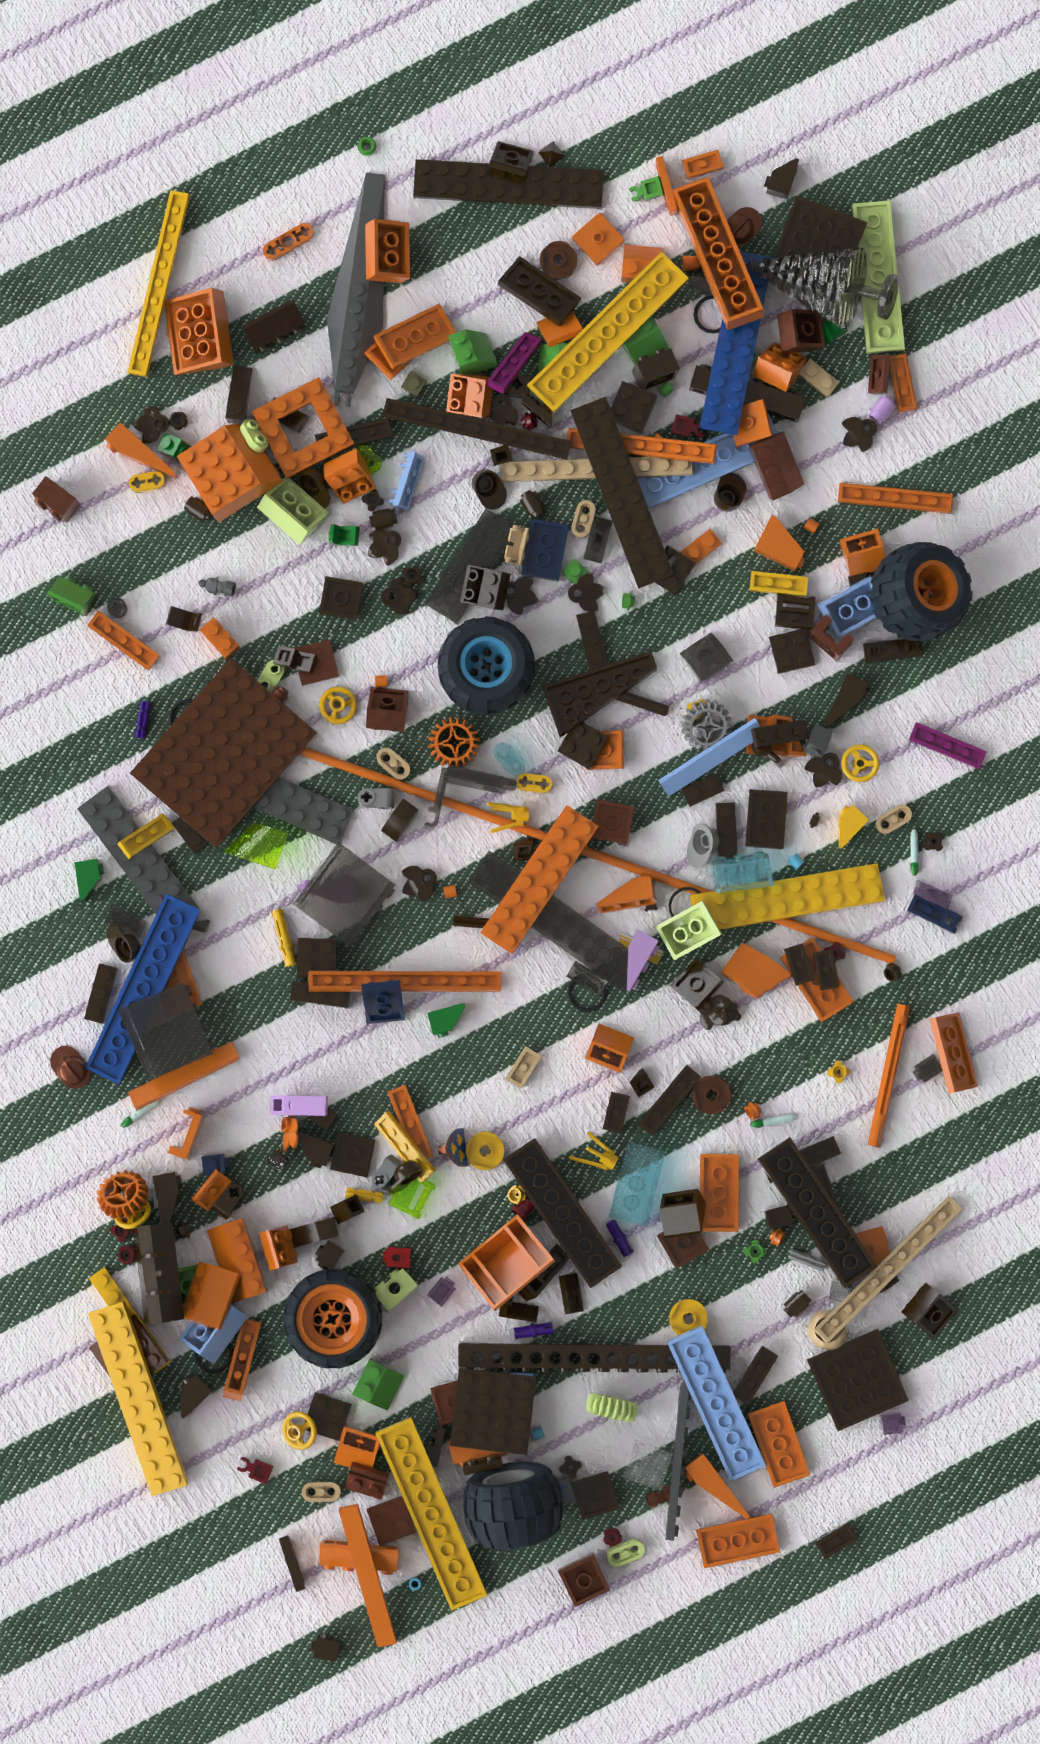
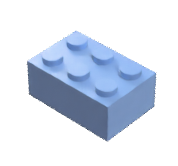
M866 577L817 604L823 616L826 614L832 619L828 626L835 638H839L876 618L869 591L872 589L871 577Z

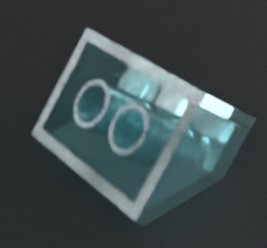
M757 851L753 855L746 856L745 854H736L731 858L719 856L715 857V860H710L712 881L716 893L774 886L769 856L763 851Z

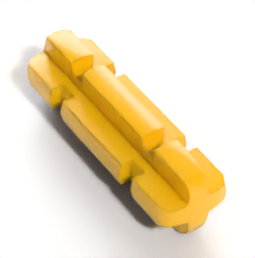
M351 1187L346 1189V1198L357 1194L361 1201L371 1202L374 1200V1203H382L383 1201L382 1192L376 1191L373 1193L371 1190H355V1188Z

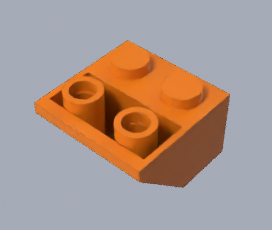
M773 342L758 357L753 377L783 391H787L795 383L807 357L799 352H782L781 344Z
M452 373L450 376L446 412L479 418L490 416L493 389L487 387V381L490 377Z
M357 448L324 463V478L343 504L376 489V484L367 462Z
M878 528L840 540V547L849 576L865 572L867 574L873 573L885 558L884 547Z
M599 1023L585 1060L621 1073L634 1037Z
M288 1225L259 1233L269 1271L298 1263L297 1251L293 1246L292 1233Z
M345 1425L334 1463L350 1468L352 1462L373 1468L380 1445L376 1434Z

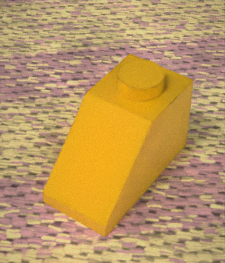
M853 804L850 807L846 805L838 813L840 815L838 819V847L840 849L869 820Z

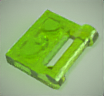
M416 1178L406 1188L393 1194L389 1205L420 1219L422 1215L420 1213L431 1191L435 1189L436 1184L428 1180L420 1183ZM422 1184L425 1188L414 1210L408 1207L419 1185Z

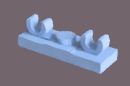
M410 451L409 454H403L407 462L406 464H400L404 469L399 478L398 490H392V493L396 495L395 499H389L388 501L403 511L409 510L425 457L414 451Z

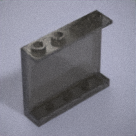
M337 843L293 902V905L350 947L358 942L360 939L359 934L362 930L369 927L373 915L381 911L383 908L382 903L385 899H389L395 891L393 888L396 885L344 845Z
M184 983L118 1009L147 1081L212 1055V1050L215 1049L211 1039H207L204 1032H207L206 1026L203 1021H199L197 1014H200L196 1003L192 1004L190 999L192 992L189 986H185Z

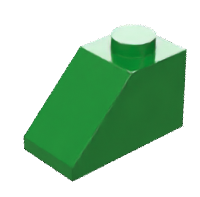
M98 859L74 862L79 898L82 902L88 899L102 880L101 874H104L103 863H99Z
M465 1003L427 1013L433 1036L437 1035L438 1038L449 1036V1032L454 1029L466 1008Z

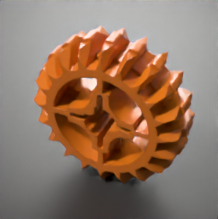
M449 717V724H446V721L443 719L442 724L444 726L435 725L438 732L431 730L435 737H429V741L434 743L428 746L430 749L435 748L431 755L438 754L435 758L436 762L443 759L441 766L449 762V769L452 768V763H455L456 769H459V762H462L465 767L467 766L466 759L469 762L473 761L470 755L477 756V752L473 751V749H479L480 746L474 744V742H479L480 738H473L478 732L477 730L470 731L473 728L472 724L466 727L467 720L460 724V718L457 717L456 723H453L452 717ZM455 728L466 732L469 738L458 737ZM449 729V738L438 742L441 734ZM452 734H454L456 741L460 742L459 745L457 744L456 752H454L452 744H449V741L452 742L451 739H453ZM470 744L468 751L459 757V748ZM439 748L451 749L453 758L445 756Z
M125 1169L123 1173L117 1170L116 1175L110 1174L109 1179L104 1178L105 1184H99L100 1190L97 1191V1202L105 1215L113 1219L118 1218L122 1220L125 1216L129 1220L130 1215L136 1216V1211H142L141 1206L147 1205L146 1200L149 1199L147 1183L140 1174H135L132 1170L129 1173Z

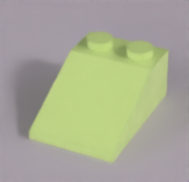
M704 901L693 905L656 926L674 960L722 934Z

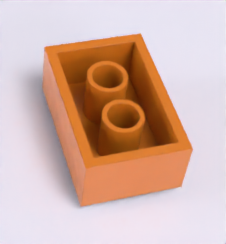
M373 219L365 224L366 280L403 283L410 279L409 222Z

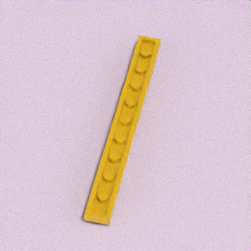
M170 190L128 368V373L132 375L148 377L190 199L188 193Z

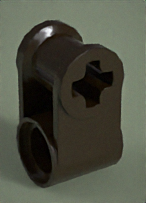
M239 1183L229 1185L214 1203L211 1210L227 1220L244 1195L243 1186ZM237 1187L239 1189L238 1193L240 1195H235L233 1197L231 1195L232 1191L230 1189H235Z

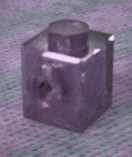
M441 1276L427 1296L442 1307L457 1289L454 1287L456 1283L448 1276L445 1279Z
M900 1412L879 1414L883 1435L903 1433V1428H906L905 1416H901Z

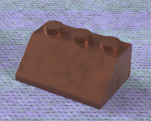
M784 431L748 446L769 499H778L804 485Z

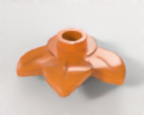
M293 1116L283 1117L281 1122V1131L284 1132V1152L287 1151L290 1145L292 1148H296L298 1145L297 1130L299 1124L298 1120Z

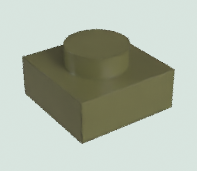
M410 371L401 388L418 398L427 380Z

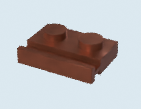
M352 1462L345 1489L382 1500L389 1473Z

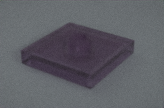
M916 880L913 894L924 898L930 903H935L946 909L949 908L952 898L950 894L923 881Z

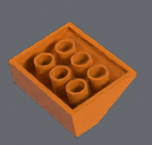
M209 288L165 301L174 375L216 370L234 365L224 291Z

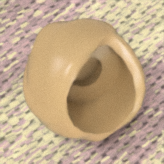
M832 1310L817 1311L807 1325L810 1340L820 1349H838L845 1343L848 1337L847 1325L828 1344L814 1331Z

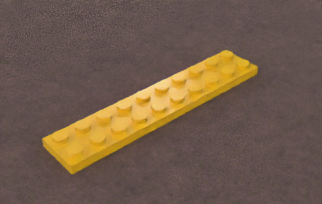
M661 252L527 384V387L555 413L689 278Z
M878 863L689 896L691 907L701 901L705 902L720 930L885 901Z
M122 1301L89 1312L88 1316L151 1495L155 1496L187 1486L189 1482L126 1302Z
M412 1417L376 1431L375 1434L451 1611L486 1597L485 1587Z

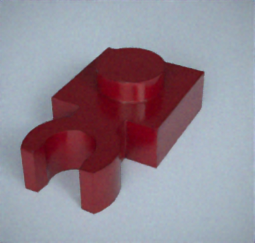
M676 414L671 434L690 438L691 433H693L697 438H704V434L698 432L700 423L693 424L694 418Z
M241 1457V1460L245 1461L247 1465L245 1468L238 1466L237 1470L240 1472L249 1471V1478L267 1484L274 1466L255 1459L253 1464L247 1457Z

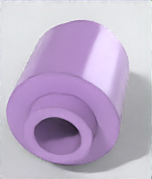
M888 395L885 397L881 396L870 409L869 417L878 424L885 422L896 408L894 405L895 401Z

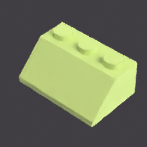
M284 477L282 479L283 482L263 496L257 508L300 545L315 531L329 512L290 478L286 479Z

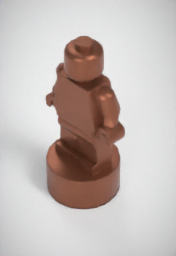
M663 1486L661 1492L654 1493L652 1491L646 1493V1500L650 1509L657 1507L659 1503L665 1501L668 1505L670 1486Z

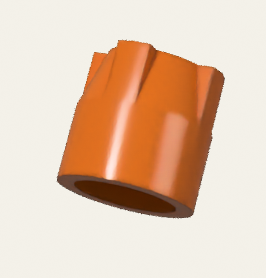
M682 256L683 271L698 270L699 260L697 256Z

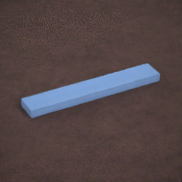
M755 718L659 779V783L667 795L671 796L753 743L751 729L761 726Z

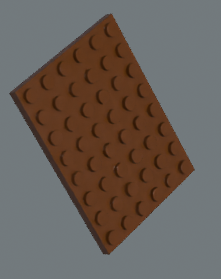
M230 658L134 767L130 774L217 849L317 735V732Z

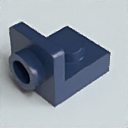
M225 1154L201 1156L203 1176L211 1175L215 1169L221 1173H227V1169H230L229 1157L225 1158Z

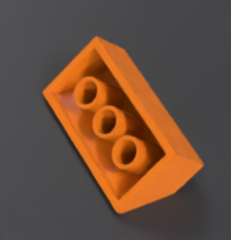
M244 1218L207 1230L218 1266L241 1275L231 1304L268 1292Z
M322 1539L320 1543L319 1565H323L324 1569H335V1566L343 1567L342 1570L354 1571L355 1566L348 1542ZM370 1544L377 1570L381 1571V1574L393 1575V1572H397L400 1547Z

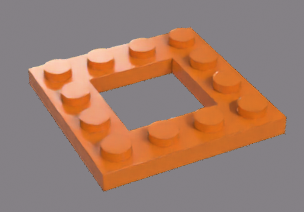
M320 377L252 411L286 479L354 445ZM312 403L328 436L294 453L278 420Z

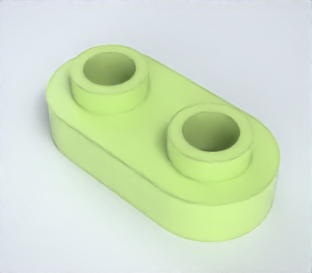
M252 419L244 420L240 426V431L253 451L263 453L268 446V442L258 423Z
M274 660L267 663L257 679L261 685L264 682L268 683V688L266 689L271 693L274 690L273 687H277L285 672L284 667L273 664ZM273 666L278 667V671L276 673H273L271 671V668Z
M630 1539L611 1547L607 1551L606 1557L611 1566L620 1567L640 1559L645 1553V1548L639 1539ZM637 1546V1549L631 1550V1547ZM619 1553V1556L613 1557V1554Z

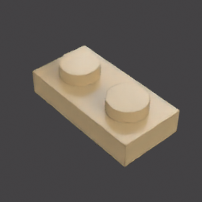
M811 359L808 360L799 373L801 378L826 398L829 397L840 383Z
M525 1046L505 1079L522 1089L542 1056Z

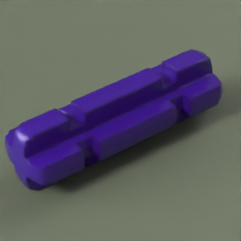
M141 701V711H139L138 729H136L135 737L145 739L147 732L145 729L148 726V711L151 709V703Z

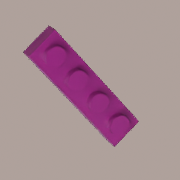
M524 332L489 378L487 387L504 394L541 345V339Z
M917 722L908 741L978 770L987 752Z

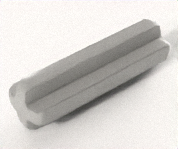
M791 1249L788 1255L789 1259L823 1271L826 1265L825 1261Z

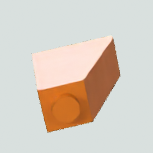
M771 515L754 552L795 572L797 567L801 568L805 560L802 557L804 551L776 516Z

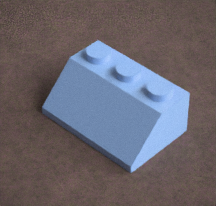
M230 1304L221 1330L191 1322L179 1340L203 1358L215 1364L248 1316Z

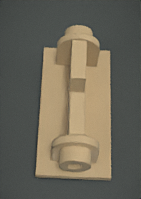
M513 525L510 528L508 542L514 544L513 546H506L505 563L511 565L522 564L525 557V545L529 539V528H520L517 525Z

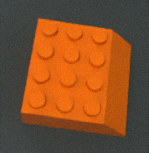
M242 423L224 425L177 456L218 523L283 482L265 452L257 453L249 447L240 431Z
M517 1214L460 1261L458 1265L492 1309L496 1311L554 1263L555 1260Z

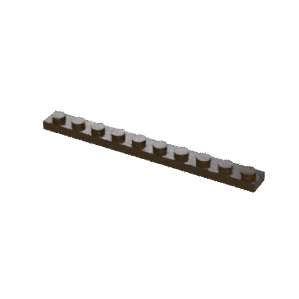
M386 398L382 415L394 420L497 444H508L510 447L566 460L568 459L572 442L566 439Z

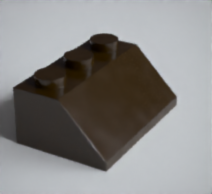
M293 299L243 325L245 335L256 354L267 352L270 346L276 343L277 345L282 344L287 340V337L292 334L296 336L302 333L306 327Z

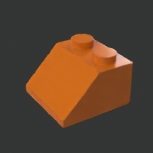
M624 244L621 282L630 283L662 252V248Z

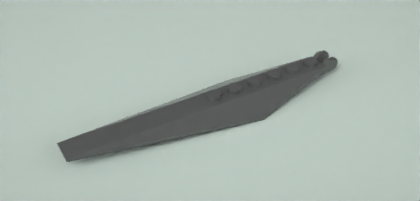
M368 172L365 174L327 315L335 388L334 405L337 406L340 403V394L347 393L345 404L346 407H351L352 394H354L369 359L364 353L376 342L374 335L380 333L383 328L384 282L366 280L365 224L373 219L384 220L385 175Z

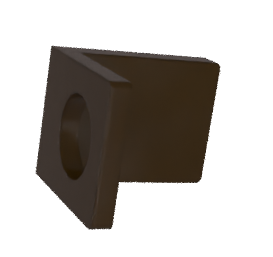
M170 606L166 625L187 632H197L202 613H192Z
M788 1205L764 1211L768 1230L793 1224Z

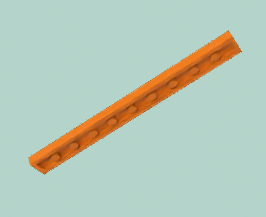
M501 971L308 972L309 992H362L361 984L387 982L389 980H400L401 992H501Z

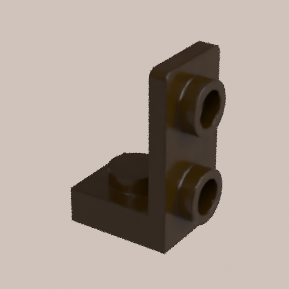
M512 1297L500 1307L498 1316L536 1323L539 1307L513 1302Z

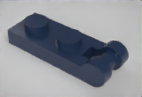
M916 893L907 909L908 912L952 934L956 933V927L963 919V916ZM947 916L952 918L950 924L945 923Z

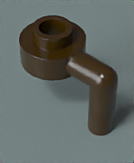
M753 743L752 749L757 757H768L775 763L776 767L781 768L783 766L780 757L772 751V745L765 746L763 750H759V748L754 747Z

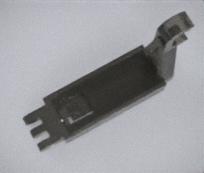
M448 765V768L442 767L434 807L428 808L429 812L436 814L435 821L433 823L426 822L424 826L432 829L438 825L447 783L502 794L503 789L515 791L517 781L503 776Z

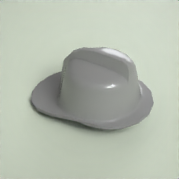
M702 823L694 827L687 847V859L693 867L701 868L706 865L710 854L718 848L719 837L717 829L709 828Z

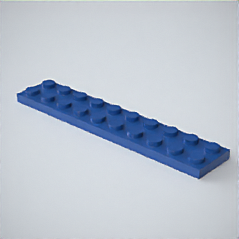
M740 251L762 307H764L771 273L769 266L772 258ZM722 319L699 428L737 436L761 319L728 331Z
M165 894L86 1064V1069L119 1085L122 1083L202 911L201 909L169 894Z

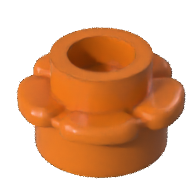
M749 1102L744 1107L747 1116L751 1120L760 1118L762 1111L757 1103Z
M782 1228L774 1229L769 1237L772 1240L771 1244L780 1246L786 1233L782 1231Z

